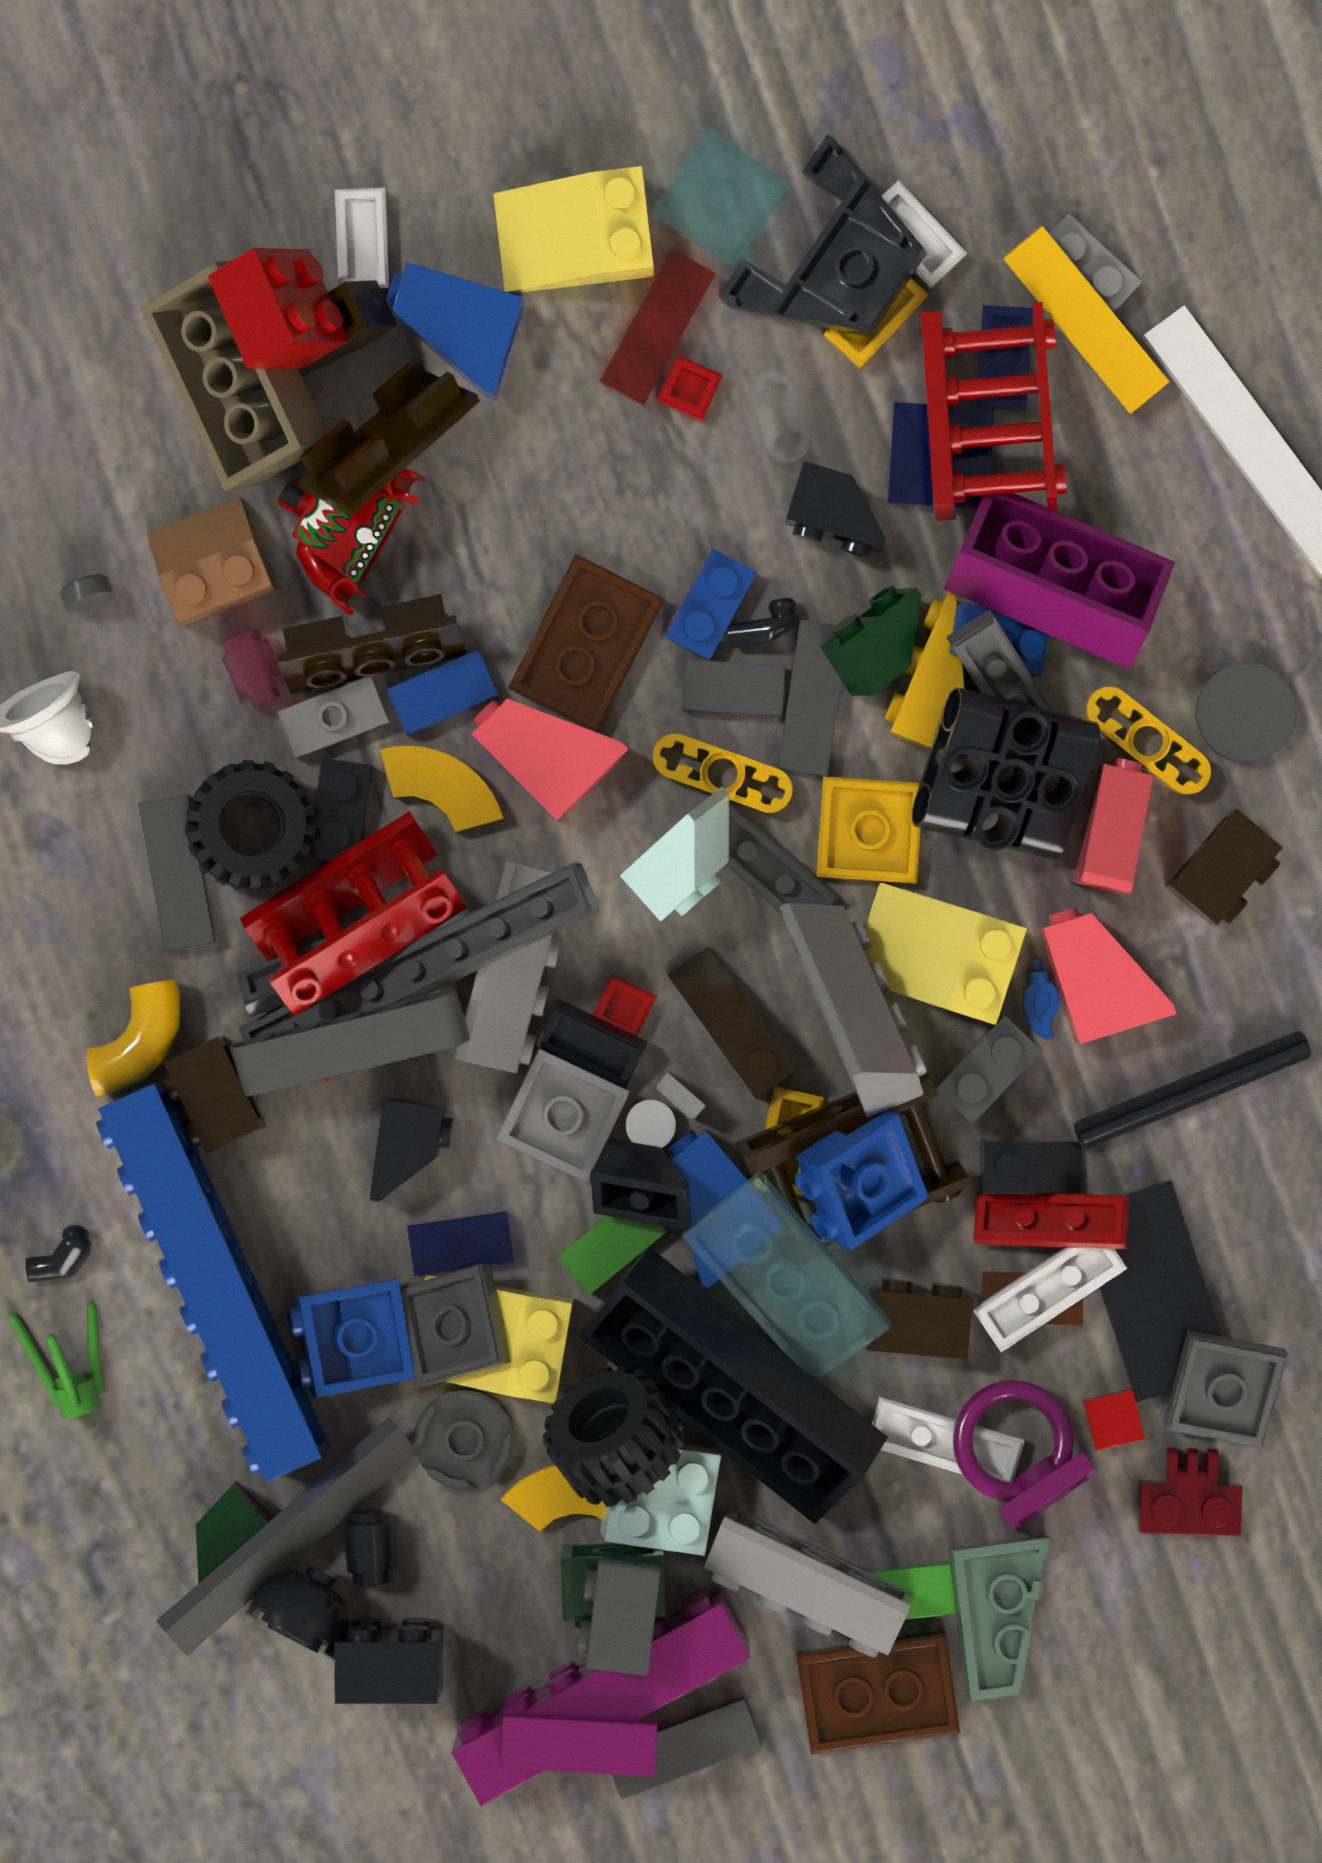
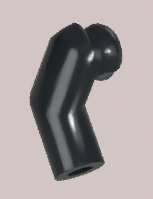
M792 598L772 600L769 603L771 618L729 624L728 637L732 648L769 644L796 628L800 615L796 614V602Z

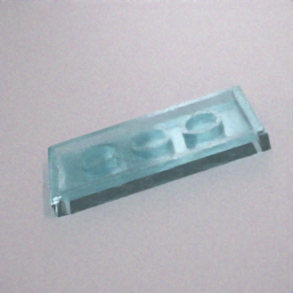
M761 1172L757 1173L694 1221L688 1231L683 1230L681 1237L781 1350L817 1381L821 1380L891 1327L892 1321Z

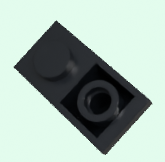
M804 461L785 521L786 525L794 527L792 535L815 543H821L823 536L842 542L840 548L842 551L864 558H869L871 551L881 554L886 538L853 476Z

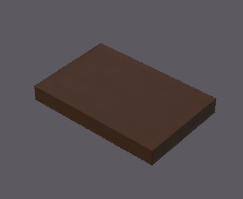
M575 554L508 689L586 729L598 733L665 602V598Z
M945 1630L897 1637L889 1655L879 1651L876 1657L863 1654L848 1644L796 1652L811 1755L960 1733Z

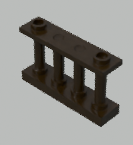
M928 1072L919 1076L924 1095L888 1109L895 1114L906 1115L928 1172L921 1177L929 1198L910 1211L931 1202L943 1203L959 1196L962 1189L973 1185L969 1174L958 1160L946 1165L924 1108L928 1104L927 1101L939 1096L933 1079ZM856 1091L735 1142L741 1159L750 1175L760 1173L767 1176L789 1233L774 1239L787 1264L793 1261L806 1262L819 1256L824 1248L835 1243L831 1240H823L815 1231L812 1223L807 1224L785 1166L788 1164V1160L795 1158L835 1130L849 1135L881 1114L878 1113L867 1118Z

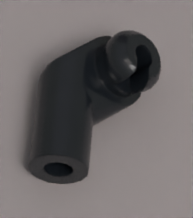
M81 1225L68 1226L63 1230V1240L52 1255L26 1258L28 1282L74 1276L91 1253L92 1243L89 1240L88 1230Z

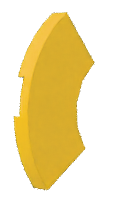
M405 745L380 749L393 798L416 797L432 802L447 815L456 833L504 819L501 808L487 784L477 773L460 760L444 752L421 746Z
M553 1464L542 1467L523 1477L501 1497V1501L539 1532L554 1519L570 1514L593 1515L603 1520L605 1504L601 1502L598 1505L588 1503L585 1497L581 1499L556 1465Z

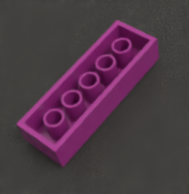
M703 1588L692 1593L680 1602L683 1608L665 1618L662 1612L655 1614L648 1676L586 1668L587 1662L577 1667L574 1661H570L548 1674L550 1681L534 1691L530 1685L524 1686L504 1699L506 1705L495 1713L489 1715L487 1710L484 1709L459 1724L462 1729L456 1735L451 1753L480 1806L545 1772L543 1770L500 1768L504 1713L637 1721L751 1658L749 1640L721 1589L719 1588L709 1593L707 1588Z

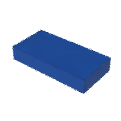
M479 649L386 689L407 736L499 696Z

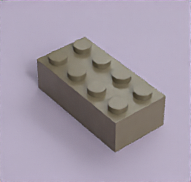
M231 261L211 264L140 308L224 491L261 484L301 461V456L327 434V430L298 369L246 368L208 278V275Z

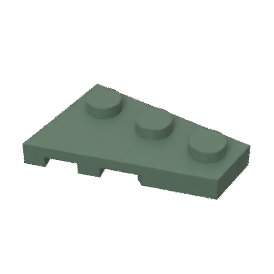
M1040 1535L949 1549L966 1699L971 1702L1020 1695L1032 1636L1030 1627L1035 1601L1039 1600L1042 1585L1040 1581L1044 1555L1048 1554L1050 1536Z

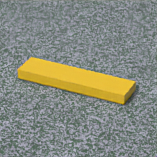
M1042 225L1002 257L1038 302H1043L1044 310L1051 318H1054V322L1130 414L1169 383V380Z

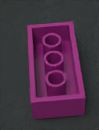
M1018 494L984 495L970 523L943 589L1130 669L1150 632L1175 561L1058 511L1048 512L1046 506Z

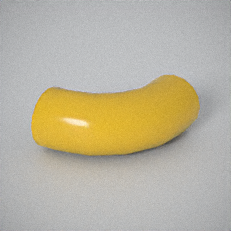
M178 980L159 981L129 988L131 1019L126 1030L112 1042L87 1049L88 1074L95 1096L112 1095L143 1082L167 1059L180 1028V990Z

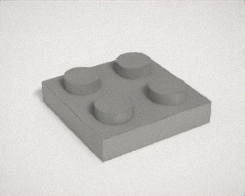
M539 1048L496 1140L587 1183L591 1176L590 1172L599 1159L630 1091Z

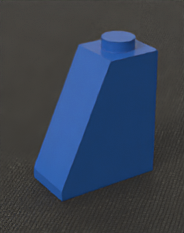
M406 262L403 275L399 273L394 274L387 296V302L394 304L392 312L395 318L486 398L496 400L525 306L523 297Z
M691 1129L669 1148L675 1155L670 1160L689 1183L692 1225L687 1231L700 1281L708 1289L784 1225V1221L707 1129L699 1135Z

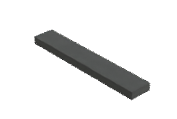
M390 1418L386 1419L157 1620V1623L188 1656L252 1600L267 1580L275 1574L285 1571L416 1455V1450Z

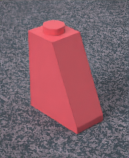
M508 698L501 705L493 700L473 720L478 728L472 735L558 822L629 753V749L618 740Z
M1114 757L1112 766L1107 764L1099 766L1072 879L1073 884L1120 895L1131 893L1153 775L1141 773L1142 763Z
M1073 907L1048 915L1051 925L1039 928L1075 1043L1082 1044L1176 1014L1173 1003L1092 913L1079 915L1077 907Z

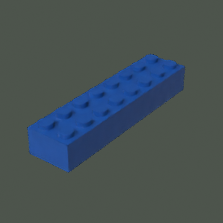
M158 1082L98 1108L102 1119L96 1121L99 1134L108 1149L115 1147L123 1164L117 1168L121 1183L129 1196L136 1193L144 1211L138 1214L142 1230L149 1242L157 1240L165 1257L159 1260L161 1272L171 1289L178 1286L186 1304L179 1308L182 1319L191 1335L196 1333L200 1335L206 1352L200 1354L203 1366L212 1382L218 1379L221 1382L227 1398L221 1400L222 1407L230 1425L233 1428L240 1426L248 1444L243 1446L242 1450L250 1470L254 1475L261 1472L265 1483L321 1459L331 1445L305 1387L301 1388L296 1367L201 1155L188 1138L183 1126L184 1117L177 1102L174 1103L171 1100L163 1082Z

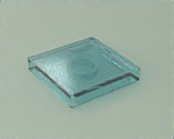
M709 128L654 205L652 213L728 268L734 270L788 195L792 186Z

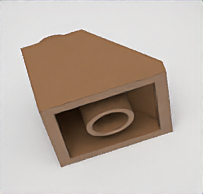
M241 497L147 533L159 578L175 619L183 627L190 626L277 591Z

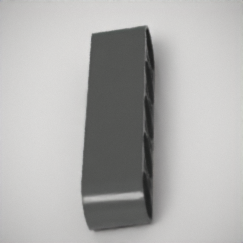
M455 989L257 1036L232 1045L230 1050L244 1096H254L446 1050L461 1045L471 1038Z

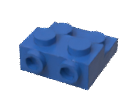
M889 1110L882 1112L848 1136L835 1130L796 1156L801 1171L795 1175V1181L802 1194L814 1202L817 1212L811 1216V1223L815 1231L823 1240H831L849 1251L929 1198L900 1117Z
M393 1278L294 1296L296 1307L287 1308L288 1323L292 1338L301 1337L304 1357L296 1358L297 1376L301 1388L310 1386L312 1396L317 1398L415 1379L398 1279Z

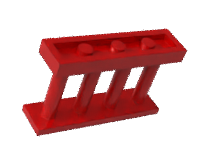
M1043 302L1032 303L1034 325L953 332V327L943 328L941 311L921 312L933 501L936 521L956 520L955 503L965 502V497L1046 490L1048 512L1058 511L1057 495L1067 494L1065 463L1054 464L1046 350L1056 349L1054 318L1044 319ZM1036 346L1037 373L964 380H957L956 375L947 376L945 358H955V352ZM1039 394L1041 422L960 428L959 423L950 424L949 406H958V400ZM1043 442L1045 470L963 477V472H953L952 455L962 454L963 448Z
M410 811L239 918L243 928L267 961L272 960L276 956L279 957L283 968L269 976L268 980L294 1017L467 909L465 902L442 868L432 875L427 871L424 864L438 854ZM407 875L413 887L386 902L381 891ZM364 902L370 914L343 929L338 918ZM321 929L327 941L300 956L295 945Z

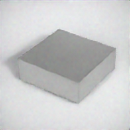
M669 1071L656 1084L657 1090L690 1119H695L706 1106L701 1099Z

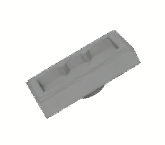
M372 677L362 678L277 711L295 759L390 723Z

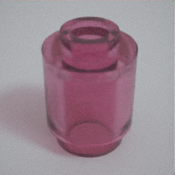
M259 629L245 632L221 644L226 654L222 657V660L240 702L250 700L253 708H256L281 697L278 688L284 686L286 681L269 640L262 639Z

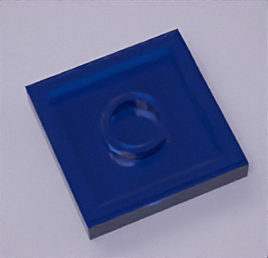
M894 402L887 504L934 507L927 404ZM949 406L950 424L959 423L960 428L993 426L995 408ZM992 446L963 448L962 454H953V472H963V477L990 475ZM983 496L965 497V502L955 503L956 509L977 510Z

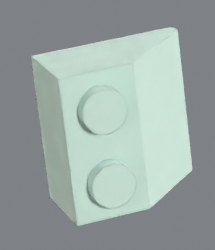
M723 787L719 788L682 818L620 875L660 922L674 910L682 917L721 883L715 874L729 862V793Z

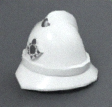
M72 670L55 675L17 692L0 705V733H8L14 741H21L33 754L52 764H71L86 757L92 745L90 737L93 720L87 705L81 703L83 701L82 696L77 690L80 674Z

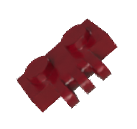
M1167 1447L1165 1481L1140 1480L1138 1531L1140 1533L1241 1537L1243 1486L1235 1483H1217L1218 1449L1207 1448L1205 1468H1198V1449L1186 1448L1185 1468H1178L1179 1454L1177 1447Z

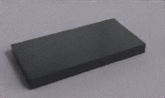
M1170 1179L1122 1194L1127 1195L1129 1199L1126 1249H1115L1127 1269L1099 1287L1137 1403L1172 1391L1188 1330L1222 1336Z

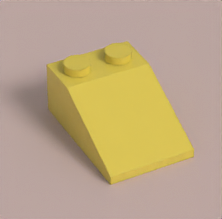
M642 166L589 172L493 193L505 292L521 293L654 277Z
M880 882L864 928L871 948L864 950V954L869 964L876 961L879 962L890 988L888 991L996 1025L1027 928Z
M425 1274L424 1280L438 1277V1275ZM495 1285L511 1363L445 1382L506 1396L554 1403L558 1396L574 1298Z

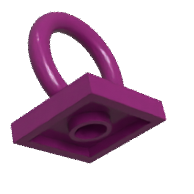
M1007 1380L990 1384L976 1392L964 1404L958 1414L953 1429V1452L957 1465L966 1480L979 1492L993 1499L1008 1502L999 1508L998 1511L1012 1530H1016L1096 1475L1095 1469L1083 1452L1072 1459L1074 1434L1069 1416L1062 1404L1051 1393L1038 1385L1019 1380ZM1010 1400L1026 1402L1040 1410L1049 1421L1054 1437L1052 1455L1023 1472L1013 1482L1000 1480L990 1475L978 1462L973 1449L974 1429L982 1414L993 1405Z

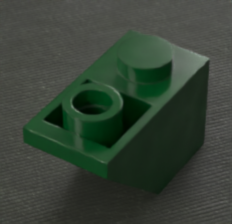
M894 586L884 588L870 598L868 602L871 607L860 616L856 614L851 615L836 624L831 630L834 636L820 646L851 696H874L911 667L922 597L917 588L896 589Z
M236 1481L196 1524L198 1584L274 1518L267 1509Z

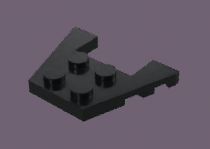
M827 134L802 172L806 179L843 201L787 284H783L743 259L718 297L722 303L729 307L871 338L927 253L897 214L868 182L860 169L845 154L837 141Z

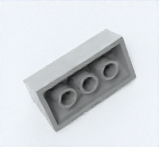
M506 861L496 900L551 873ZM553 933L477 971L465 1016V1022L471 1039L458 1045L454 1059L512 1073L518 1072L520 1063L530 1065L537 1036L528 1034L533 1014L543 1016L550 987L542 986L541 982L545 967L555 968L562 944L561 938L554 937Z
M787 903L780 906L795 952L867 1118L924 1095L919 1076L927 1073L915 1045L908 1048L905 1047L900 1034L908 1031L897 1003L887 1006L882 995L883 991L890 988L879 962L876 961L869 964L864 954V950L871 948L861 921L858 920L851 923L844 906Z
M735 1508L724 1517L704 1565V1568L714 1572L711 1580L736 1592L739 1591L741 1586H744L759 1594L757 1602L763 1606L783 1614L788 1607L804 1615L802 1623L809 1628L825 1635H830L834 1629L851 1638L849 1646L871 1657H876L879 1651L889 1655L916 1595Z

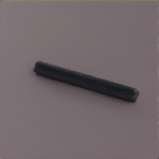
M1295 1031L1076 1121L1074 1123L1075 1135L1083 1149L1092 1148L1309 1059L1311 1056L1309 1042L1302 1031Z

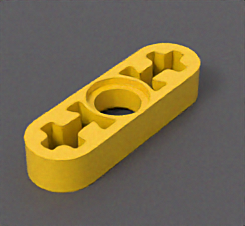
M1108 686L1096 690L1088 697L1084 707L1085 718L1097 722L1100 727V734L1135 762L1142 763V768L1171 791L1180 795H1191L1201 791L1208 784L1211 776V767L1207 758L1124 691ZM1112 697L1117 699L1119 704L1116 707V711L1126 720L1130 718L1132 711L1140 716V719L1126 730L1123 740L1115 734L1117 730L1123 727L1112 718H1109L1104 723L1097 718L1100 709L1095 703L1098 699L1105 702ZM1141 727H1152L1159 732L1162 743L1156 754L1146 756L1140 754L1135 749L1133 744L1134 734ZM1172 742L1179 747V751L1172 755L1175 759L1183 764L1191 760L1198 764L1194 771L1199 777L1197 783L1189 780L1182 785L1176 781L1179 771L1169 762L1165 763L1163 771L1155 766L1157 761L1167 755Z
M681 734L666 735L654 747V766L659 774L667 779L713 794L719 788L712 785L707 775L708 768L714 761L726 759L731 761L737 769V779L734 784L724 788L729 793V801L763 813H776L785 808L792 797L793 788L791 780L786 773L778 768ZM675 743H681L684 745L683 754L696 760L699 749L708 752L709 755L704 759L700 768V780L690 779L688 776L694 768L684 764H679L675 771L667 769V760L661 757L663 748L672 749ZM748 766L756 769V772L751 777L752 780L766 783L769 776L779 779L777 787L784 791L783 798H773L770 805L761 802L762 793L751 788L747 789V798L736 795V792L744 782L745 767Z

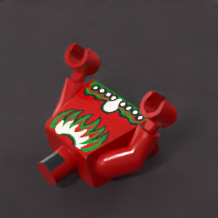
M405 468L353 515L301 490L298 482L292 478L285 485L277 505L300 517L292 533L293 537L299 541L296 547V556L311 583L330 597L332 602L350 616L354 614V611L347 605L349 598L353 594L360 593L365 598L368 596L367 591L361 586L406 507L403 500L413 505H417L420 502L419 498L410 495L412 484L416 481L426 483V477Z

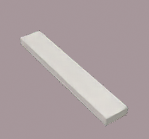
M1185 305L1144 334L1143 340L1321 579L1322 490Z

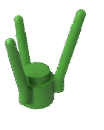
M89 1302L86 1306L90 1377H86L84 1369L69 1371L57 1337L54 1334H49L47 1342L59 1377L54 1380L19 1316L16 1313L9 1315V1321L48 1391L52 1406L59 1407L62 1419L78 1417L100 1408L101 1405L97 1394L106 1391L101 1376L97 1307L94 1302Z

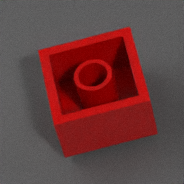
M252 248L208 275L247 369L304 368L349 342L342 327V314L331 301L323 282L324 274L318 260L312 256L310 249Z

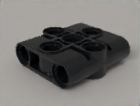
M955 687L951 690L945 702L912 807V823L914 827L977 841L983 847L990 850L1007 848L1056 860L1060 857L1066 846L1100 741V727L1098 723L1035 707L1021 698L1006 700ZM1029 717L1027 729L1022 734L1013 736V729L1016 723L1023 718ZM968 754L965 766L959 771L951 772L953 761L960 755ZM1014 765L1011 777L1005 782L997 783L1000 772L1005 767ZM1060 777L1056 789L1051 793L1043 794L1046 783L1051 778ZM999 813L996 824L990 829L982 830L984 820L991 814Z

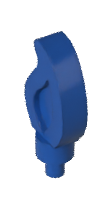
M1042 958L1032 959L1033 971L1028 972L1029 984L1022 998L1023 1011L1028 1024L1038 1036L1044 1039H1052L1054 1033L1050 1029V1022L1059 1008L1060 997L1056 988L1049 982L1048 970H1043Z

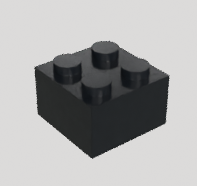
M374 1617L351 1619V1626L347 1627V1634L337 1637L335 1641V1704L438 1703L443 1689V1626H432V1619L424 1617L402 1619V1626H381V1619Z

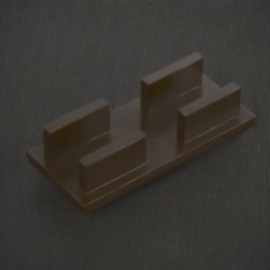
M413 357L372 394L379 411L354 432L351 423L343 419L301 456L308 472L298 482L301 490L353 515L480 402L477 394L458 386L454 375L449 372L439 377L425 371L421 360Z
M438 594L383 606L382 612L386 630L350 638V635H346L342 616L284 628L283 633L287 652L276 654L278 665L290 693L293 694L460 657L467 653L456 616L445 614L442 596Z

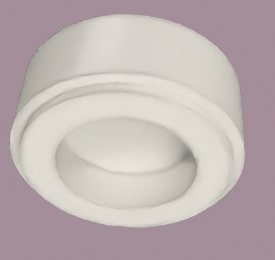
M655 1099L643 1100L634 1105L626 1119L628 1137L635 1143L662 1148L671 1141L676 1129V1119L673 1111L668 1105Z

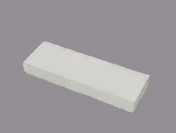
M1064 1247L975 1306L972 1310L1000 1352H1003L1126 1270L1127 1267L1115 1249Z
M879 1395L871 1424L888 1436L880 1450L962 1474L953 1452V1429L956 1418ZM976 1425L973 1433V1449L978 1462L995 1478L1013 1482L1025 1440Z

